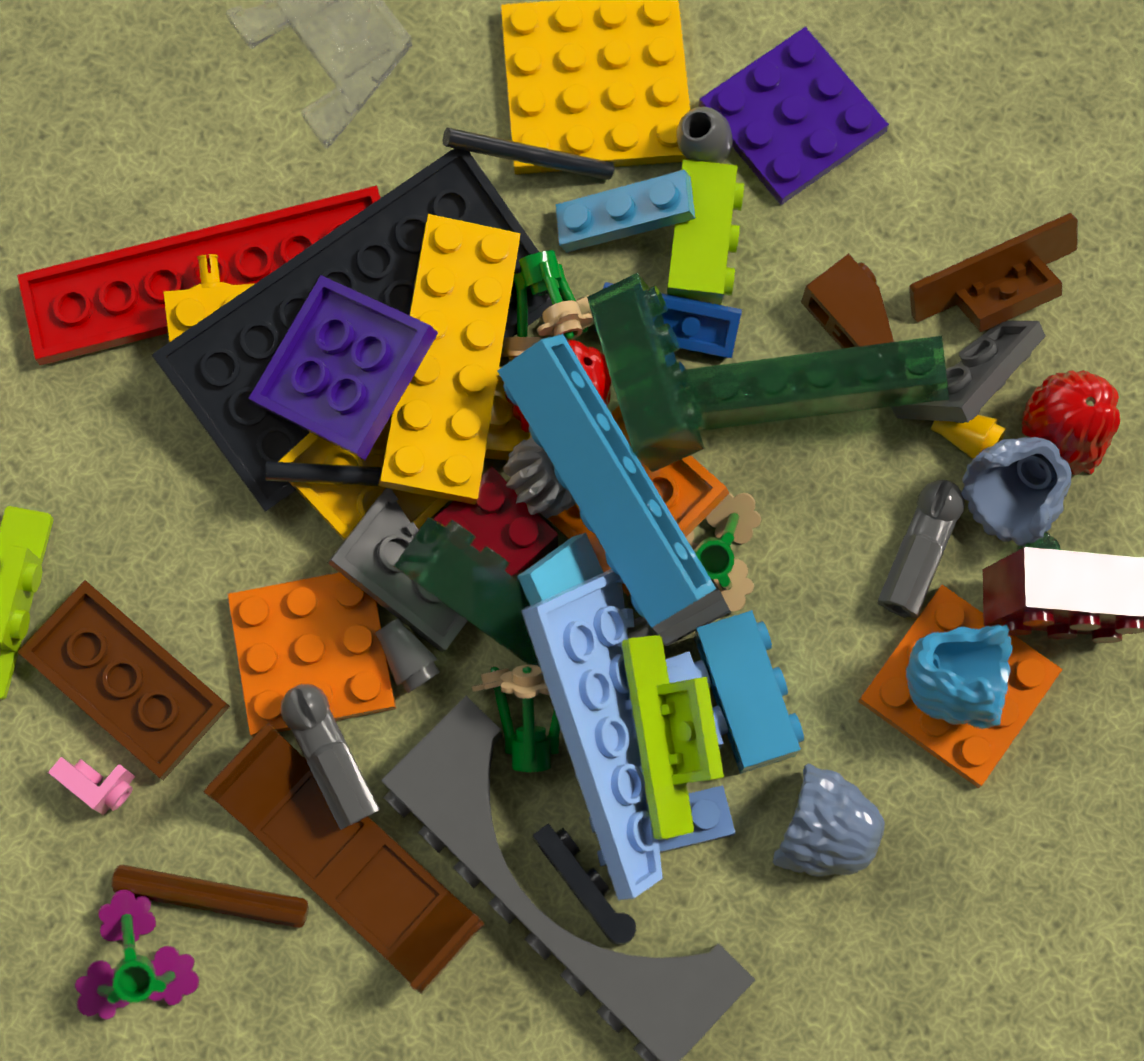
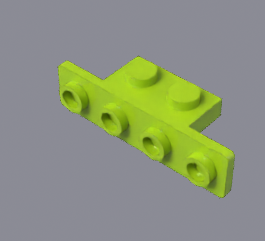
M13 506L5 508L0 526V700H4L7 697L21 641L25 638L29 629V611L34 593L37 592L41 583L42 562L54 518L49 513Z
M660 635L624 639L622 641L624 665L627 673L653 836L656 840L692 833L694 831L687 783L724 777L707 677L670 683L663 641Z

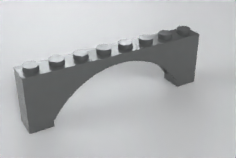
M465 696L381 780L390 790L383 798L403 818L411 812L424 825L418 833L438 853L446 847L459 860L453 868L473 889L481 882L495 896L488 904L509 925L517 918L530 931L524 940L544 960L553 954L566 967L560 976L581 997L589 990L603 1004L596 1012L617 1033L626 1027L639 1040L633 1049L644 1061H681L756 979L719 943L708 953L684 957L653 958L627 955L607 950L579 939L555 924L541 912L522 891L508 869L499 848L493 826L490 804V771L494 745L503 737L502 731L474 702Z

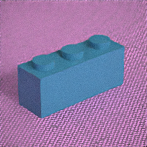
M751 610L697 627L694 640L700 658L707 669L716 705H719L728 728L727 737L740 774L795 757L801 750L799 742L804 741V734L796 713L788 714L782 696L788 695V689L780 667L772 668L766 650L772 649V643L765 623L763 621L756 623L753 611Z

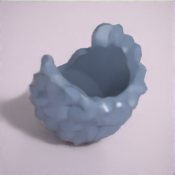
M1038 437L1004 439L982 450L967 465V471L962 479L964 488L961 494L965 500L969 501L968 509L973 514V519L983 525L984 531L988 535H996L1003 542L1013 540L1017 545L1024 547L1027 543L1032 544L1038 539L1043 538L1044 532L1051 528L1052 523L1063 512V501L1071 486L1072 472L1068 462L1060 457L1059 449L1049 440Z
M812 764L805 765L803 784L798 797V806L784 834V841L780 844V849L774 853V865L784 869H791L798 873L806 872L812 876L831 874L851 875L865 869L875 858L885 828L884 818L877 806L868 800L856 785L846 781L841 774L831 770H821Z

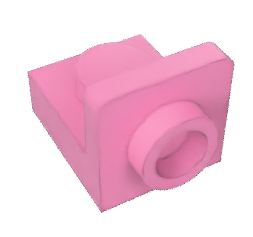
M62 757L48 772L92 809L102 815H105L109 808L112 811L117 810L128 799L133 790V787L129 784L135 778L131 772L119 764L99 786L98 783L103 779V776L85 761L80 759L74 766Z

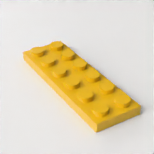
M428 214L409 316L431 325L438 334L391 415L379 482L380 487L474 505L477 502L497 383V370H499L521 233Z

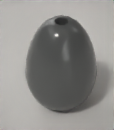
M697 107L683 115L676 133L678 146L682 154L688 160L723 163L731 152L733 140L731 127L727 119L720 112L709 107Z

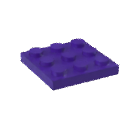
M806 26L699 98V107L715 109L727 119L732 131V147L780 205H783L887 132L889 126L887 121Z
M320 275L251 393L249 400L365 460L438 332L431 325Z

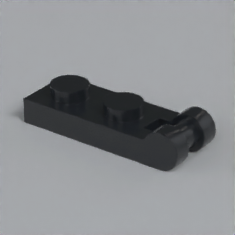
M547 823L532 835L534 842L606 938L612 944L618 946L628 944L636 933L634 919L629 914L616 913L608 903L605 896L611 890L594 868L585 872L574 858L580 852V849L567 831L562 827L555 832L550 824Z

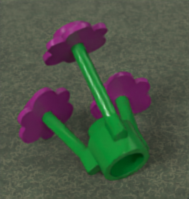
M120 890L113 894L111 904H104L99 908L98 916L103 921L100 926V934L106 941L113 942L121 939L123 942L124 958L113 969L108 962L96 960L88 966L87 976H81L75 981V990L80 994L76 1005L82 1015L93 1016L98 1013L103 1019H111L116 1014V1008H123L129 1003H138L147 998L153 1001H159L164 998L169 1005H176L182 1001L183 995L192 994L199 987V976L192 970L195 960L190 954L180 955L175 947L164 946L156 952L154 960H149L147 957L139 954L137 955L135 943L139 939V934H148L156 926L155 915L150 912L151 902L149 898L145 896L135 898L131 891Z

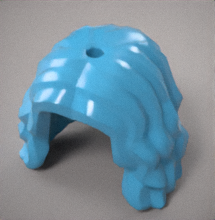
M1007 625L985 626L980 629L959 627L950 632H933L919 639L910 653L909 664L906 668L910 696L917 708L932 718L942 719L950 724L967 723L979 729H987L999 725L1003 713L1002 709L1005 705V695L1008 691V677L1011 671L1010 665L1007 662L1013 650L1011 637L1008 636L1009 627Z

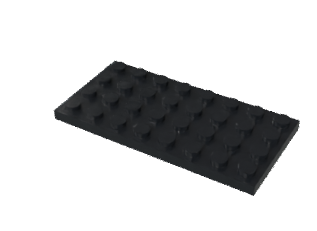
M453 148L152 354L153 359L264 512L296 490L290 482L265 481L266 461L278 462L310 432L256 405L249 400V397L320 275L409 315L428 214L521 233L514 275L521 273L519 265L521 258L539 252L469 151ZM514 280L504 338L513 337L517 334V291ZM527 289L528 326L542 317V313L553 305L549 294L534 297L531 289Z

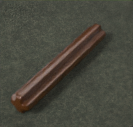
M123 864L116 867L112 877L111 887L115 893L120 890H128L136 898L145 896L152 901L290 927H303L309 911L308 901L305 898Z

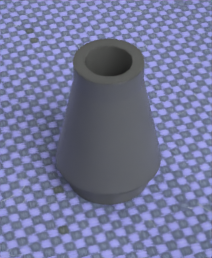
M400 618L395 619L375 633L381 643L396 685L402 684L407 693H410L440 673V670L434 663L438 659L404 626Z

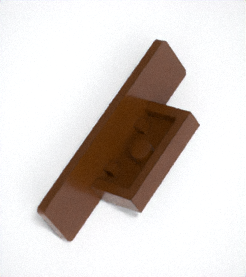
M1068 213L912 283L909 287L912 317L917 322H920L957 305L981 333L1062 296V281L1049 269L1047 264L1077 250L1078 219L1072 213Z

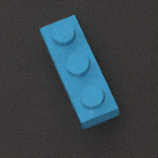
M681 170L556 204L559 245L567 253L695 219L691 177L686 170Z

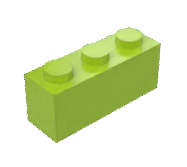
M683 159L681 170H686L691 177L695 219L675 224L667 287L668 295L718 305L722 304L723 295L732 296L735 268L727 267L728 252L737 253L740 225H731L733 210L741 211L744 195V183L736 182L738 165Z

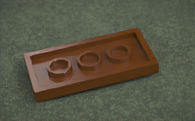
M86 580L80 584L18 651L23 658L163 781L230 707Z

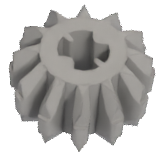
M532 437L521 441L508 454V463L503 467L505 473L510 477L506 486L515 490L518 495L516 503L525 502L531 515L540 512L544 517L549 518L560 514L564 510H568L576 504L569 490H566L557 480L554 471L555 467L544 448L540 447Z

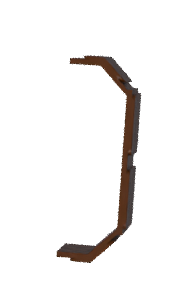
M269 723L245 745L203 791L258 838L387 959L410 983V986L421 995L426 992L485 925L475 913L470 911L369 817L340 830L306 759Z

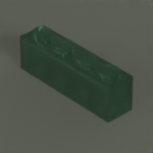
M637 272L587 296L633 453L651 472H654L705 449L699 430L705 428V423L695 402L689 401L686 390L692 388V383L684 365L676 360L674 351L679 350L680 346L671 326L668 323H664L662 314L667 312V306L658 287L655 285L649 288Z
M428 517L396 561L394 567L525 664L540 667L522 610L531 606L517 577L522 573L517 572L513 578L505 572L510 563L487 546L479 552L471 545L476 537L455 521L450 520L445 527Z

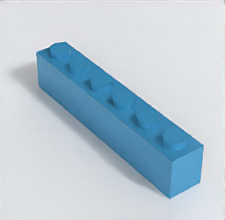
M561 334L541 339L497 370L504 382L506 395L520 408L529 423V431L533 440L540 447L544 448L555 467L554 471L557 480L571 493L580 508V516L584 525L591 532L595 533L606 552L605 557L608 565L617 575H620L631 593V601L635 610L640 616L646 618L650 627L652 628L715 590V585L565 336Z

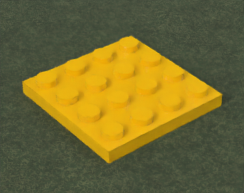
M554 0L501 4L512 141L612 162L614 167L683 162V159H687L679 149L676 136L681 118L690 111L679 0ZM514 161L515 174L561 171Z

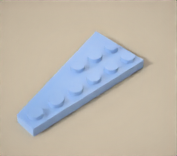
M610 569L522 610L608 868V873L618 900L634 899L663 879L659 840H656L653 836L651 819L647 811L645 781L622 649V641L628 639L627 628L634 627L633 610L625 609L622 588L624 582L620 575H617Z

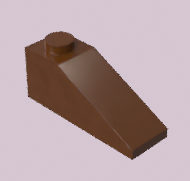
M848 253L806 286L801 303L887 401L891 403L900 396L906 384L880 288L871 269L862 262L857 263Z

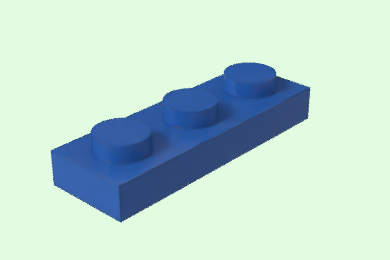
M605 282L595 331L732 358L742 309Z

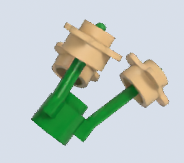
M554 250L534 253L519 260L521 273L515 274L513 278L517 291V337L504 338V352H501V358H509V362L541 340V337H528L527 289H531L534 297L549 294L553 304L542 313L545 324L540 325L537 329L540 336L563 334L566 340H573L582 333L587 332L588 327L596 323L593 314L600 311L599 306H593L588 295L575 300L566 281L562 264H558Z

